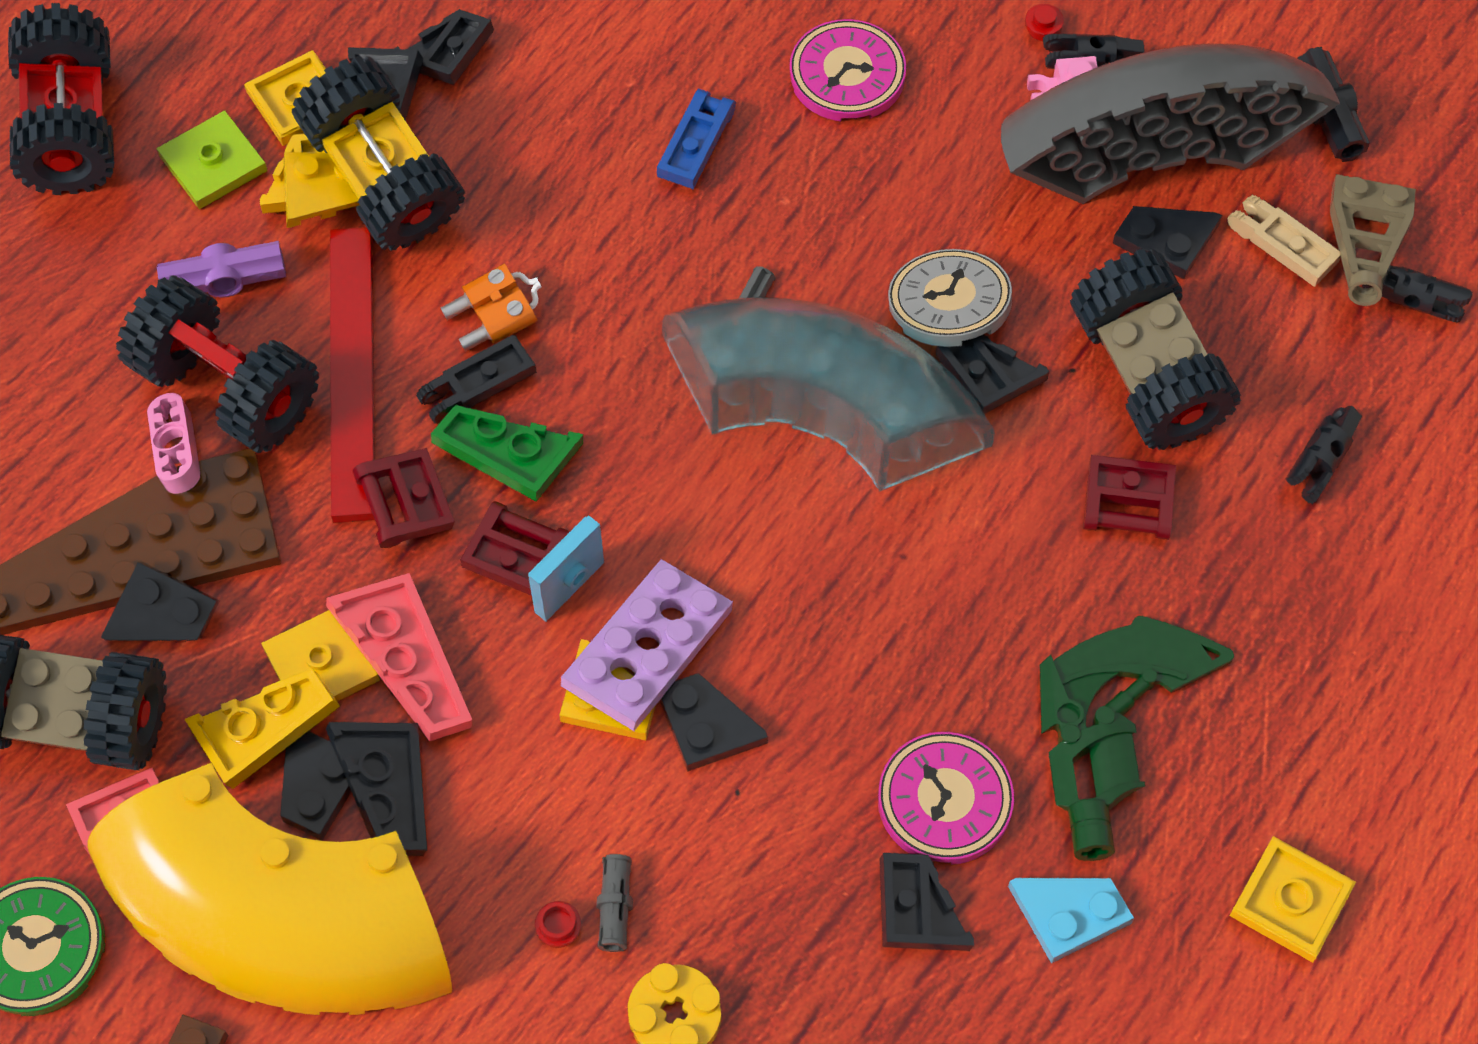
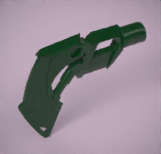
M1137 616L1131 625L1096 635L1064 652L1054 661L1050 655L1040 664L1041 734L1051 730L1058 732L1057 745L1048 753L1055 802L1057 806L1068 811L1075 858L1083 861H1096L1108 858L1115 853L1109 811L1124 798L1145 787V781H1140L1133 734L1137 733L1136 724L1123 715L1134 706L1135 701L1146 691L1151 690L1155 684H1160L1173 693L1230 664L1234 658V653L1231 649L1189 630L1145 616ZM1205 650L1219 655V657L1212 660ZM1117 676L1137 679L1125 691H1120L1105 706L1099 707L1095 712L1092 726L1086 727L1088 709L1095 696L1108 682ZM1090 752L1096 797L1079 799L1073 763Z

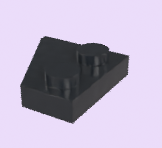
M459 9L445 17L440 24L431 26L419 33L420 41L408 49L418 50L424 58L420 74L454 85L491 36L494 27L491 19Z
M1133 206L1115 233L1113 244L1132 254L1139 249H1144L1146 253L1150 249L1156 250L1157 253L1161 252L1173 274L1184 279L1219 226L1222 215L1215 212Z
M138 562L101 638L104 640H200L220 600L144 562Z
M699 673L675 681L660 699L687 772L768 743L766 731Z
M308 731L286 748L280 816L283 822L323 840L349 797L351 789L332 743Z

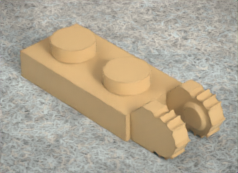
M1251 195L1243 202L1244 210L1249 216L1236 210L1227 218L1228 225L1234 232L1236 231L1244 239H1250L1251 242L1314 287L1340 261L1341 253L1338 249L1277 207L1275 209L1256 195Z

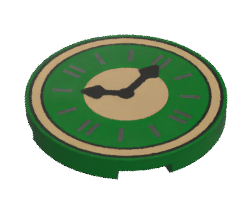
M31 877L17 880L1 887L0 1010L20 1014L21 1016H38L56 1011L68 1005L87 989V983L93 977L101 960L102 953L105 952V930L97 909L81 890L70 883L56 878Z

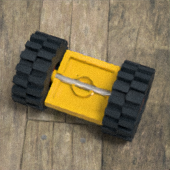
M357 56L350 63L345 59L340 61L339 66L334 69L332 66L324 70L325 74L320 78L317 75L310 80L312 85L310 87H303L299 92L301 97L295 98L293 102L295 108L292 109V114L312 146L318 152L324 150L325 153L329 154L359 199V206L356 207V211L377 244L384 250L387 248L396 250L399 246L403 249L409 247L412 241L418 243L424 240V236L428 233L434 234L439 230V225L447 224L451 220L450 215L457 213L460 209L459 204L464 203L465 190L444 159L437 154L429 156L396 108L400 103L398 99L400 95L376 59L373 60L372 57L366 56L363 60L361 56Z

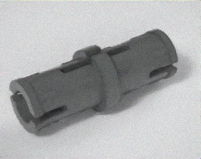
M610 854L602 858L601 894L597 896L596 903L597 909L600 910V931L597 947L603 951L621 952L627 949L628 912L633 909V898L629 896L632 858L621 854Z

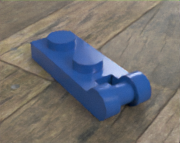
M698 88L657 166V177L694 189L726 124L733 117L736 101L723 97L722 100L711 97V92ZM707 111V112L713 113L714 115L712 116V115L706 114L705 112Z

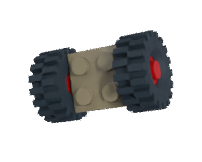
M1144 249L1136 250L1134 255L1126 252L1120 255L1119 260L1113 261L1111 258L1104 262L1105 267L1102 269L1095 268L1089 272L1091 277L1089 279H1082L1078 283L1080 289L1073 290L1071 294L1073 299L1070 300V304L1089 340L1096 345L1101 342L1105 346L1130 395L1127 398L1129 403L1126 404V409L1145 445H1148L1151 449L1157 447L1158 450H1165L1169 445L1174 448L1180 446L1183 441L1191 442L1197 440L1196 436L1201 433L1206 435L1213 431L1211 427L1224 423L1226 421L1225 416L1232 415L1236 411L1235 406L1240 404L1241 394L1222 359L1219 356L1215 357L1214 354H1207L1178 302L1183 297L1181 293L1182 288L1161 252L1157 253L1154 249H1150L1147 253Z
M0 635V749L10 747L12 740L86 751L87 758H90V762L93 764L131 770L143 769L146 766V761H150L152 757V748H156L158 741L157 733L158 730L161 731L163 724L161 716L165 712L166 703L163 702L164 696L167 694V685L163 684L166 679V672L162 670L164 665L159 659L117 652L109 653V656H105L103 660L31 650L29 649L30 644L28 641H24V638Z

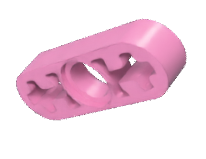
M176 393L163 394L154 399L147 410L155 470L165 489L170 493L179 494L193 488L200 479L198 454L192 417L188 407L180 395ZM168 414H170L173 422H166L169 417ZM183 437L181 442L174 447L165 448L166 444L171 440ZM181 463L182 466L179 467V472L177 473L175 464Z

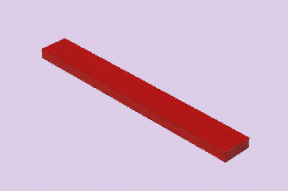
M367 227L330 230L331 518L333 523L375 520L363 486L356 483L353 469L357 465L375 460L372 235Z

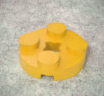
M668 963L655 966L651 972L644 975L637 982L629 997L628 1017L634 1038L638 1044H712L721 1025V1007L718 990L707 976L692 967ZM675 1002H680L683 1004L682 1010L687 1013V1017L684 1020L676 1018L673 1024L665 1021L667 1013L663 1010V1007L666 1004L673 1005Z

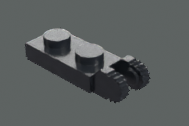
M512 335L443 371V375L421 386L416 396L421 404L429 405L443 398L449 390L452 391L454 395L434 405L429 412V416L434 424H439L455 405L471 408L537 373L536 365L518 338Z

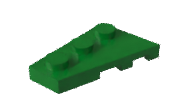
M455 405L432 431L431 443L537 502L583 445L584 434L569 431L568 435L547 431V426L531 422L530 427L506 422L504 416Z

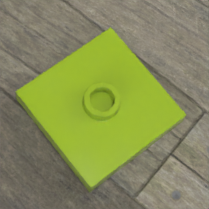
M225 110L156 148L159 157L198 209L205 207L268 171L263 159Z

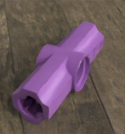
M279 241L238 249L230 244L218 243L206 247L201 252V256L157 264L159 280L164 277L169 280L171 275H176L177 277H182L203 292H208L210 295L220 298L230 297L239 293L243 285L286 277Z

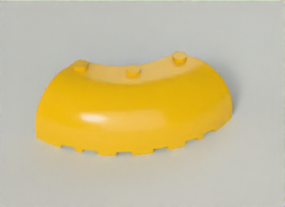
M212 763L153 785L125 800L105 815L89 836L87 843L88 851L104 887L137 932L160 950L163 956L172 964L191 976L195 975L201 980L216 986L217 990L251 1003H256L257 1001L271 1006L283 1007L284 1011L320 1015V1012H349V1015L365 1014V1011L381 1010L394 1007L395 1010L418 1005L452 993L450 972L437 929L396 831L379 837L346 842L319 841L283 832L266 824L241 806L228 792L219 779Z

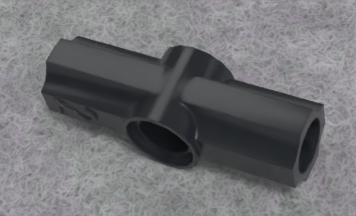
M1322 47L1308 49L1306 53L1297 57V59L1321 71L1331 83L1340 102L1338 106L1314 121L1313 124L1321 125L1335 158L1341 159L1342 162L1355 160L1359 155L1367 152L1370 145L1357 116L1358 102L1355 90L1350 83L1343 84L1329 51L1323 50Z

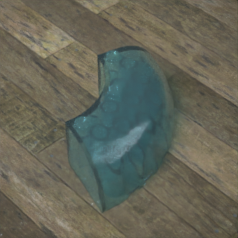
M769 297L726 299L695 305L663 317L662 336L712 435L739 427L765 425V422L792 424L793 429L808 432L823 439L827 436L846 448V453L862 466L873 480L879 492L993 446L995 436L993 426L976 400L960 381L924 349L905 336L872 319L818 302Z

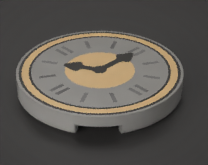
M961 249L937 250L912 259L898 270L888 290L889 310L896 322L903 328V333L914 340L934 346H962V341L976 338L985 333L989 335L994 333L1006 321L1012 306L1011 282L1004 269L985 255Z

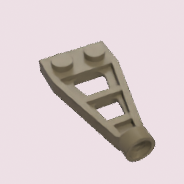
M1336 174L1332 185L1330 216L1348 284V296L1355 304L1370 306L1376 304L1381 299L1383 281L1410 228L1414 217L1416 189ZM1353 217L1389 223V227L1384 235L1356 230ZM1355 247L1382 252L1380 261L1356 258ZM1359 285H1370L1372 287L1362 288Z

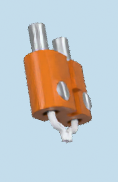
M504 263L462 286L464 295L441 307V310L446 319L449 320L461 312L473 308L481 320V327L459 338L466 352L487 339H491L496 344L537 322L538 320L533 309L538 304L537 291L542 286L537 278L529 279L521 272L511 274ZM515 278L521 279L527 285H533L531 289L533 300L530 304L521 289H519Z

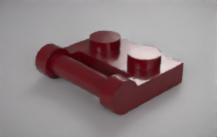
M427 448L367 461L353 469L356 483L363 486L379 531H377L376 537L381 548H390L405 540L453 528L455 521ZM389 476L405 522L394 524L378 480L379 478Z
M1091 455L1083 529L1096 531L1097 527L1152 533L1155 534V538L1169 540L1172 528L1176 465ZM1100 502L1157 508L1158 517L1099 510Z
M493 501L460 559L461 566L532 596L528 573L570 531L561 527L557 530L510 512L507 505ZM502 526L544 543L548 547L544 551L496 530Z

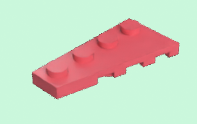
M410 573L327 598L326 607L413 721L418 723V727L429 741L471 728V715Z

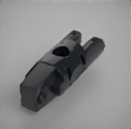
M1047 34L1043 37L1044 48L1050 52L1045 57L1047 69H1055L1056 59L1095 56L1097 66L1099 67L1129 56L1145 53L1143 40L1122 38L1115 35Z
M1391 266L1383 281L1382 297L1390 302L1458 323L1461 322L1465 314L1463 306L1469 304L1473 292L1463 286L1403 266ZM1362 285V288L1372 287L1370 285Z
M1353 406L1337 408L1332 415L1325 416L1285 478L1291 486H1295L1303 482L1309 474L1311 475L1303 492H1301V496L1308 503L1313 504L1318 500L1353 442L1352 436L1362 418V415Z

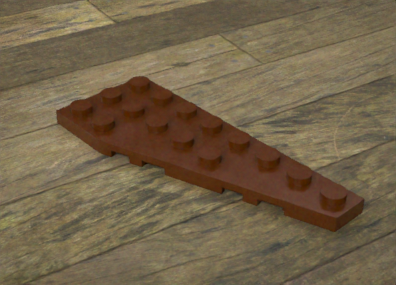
M249 448L199 461V481L190 490L179 494L168 492L158 476H155L0 564V635L115 607L138 562H144L192 587L280 565V555L256 452Z

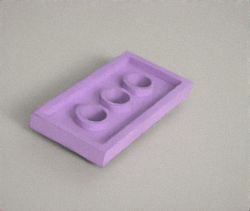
M661 559L561 676V687L632 731H635L731 613L733 601ZM667 608H675L681 611L684 616L680 619L669 620L661 612ZM643 637H650L655 639L659 646L655 649L646 650L638 646L636 641ZM618 667H626L632 670L635 676L631 679L620 680L614 677L611 671Z

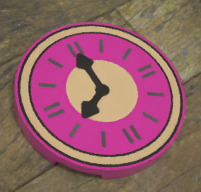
M834 20L812 28L797 42L790 58V78L797 98L812 112L835 121H841V118H859L868 115L872 118L883 113L896 102L905 84L906 60L898 42L882 28L860 20Z
M934 732L908 741L890 757L879 782V813L883 825L891 838L909 854L929 855L931 861L951 862V865L969 862L991 850L1007 830L1014 806L1013 784L1001 759L982 742L959 733Z

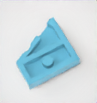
M1015 878L1008 885L1051 963L1132 924L1134 920L1133 915L1111 878Z

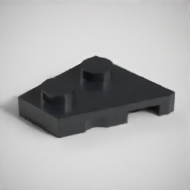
M984 334L962 341V346H937L936 356L981 415L1047 381L1050 373L1047 367L1040 363L1036 368L1016 357L1017 351L1003 344L992 342Z
M883 853L879 858L883 947L970 951L974 946V938L970 931L967 933L964 931L953 910L956 905L948 890L941 886L938 879L939 874L929 855Z

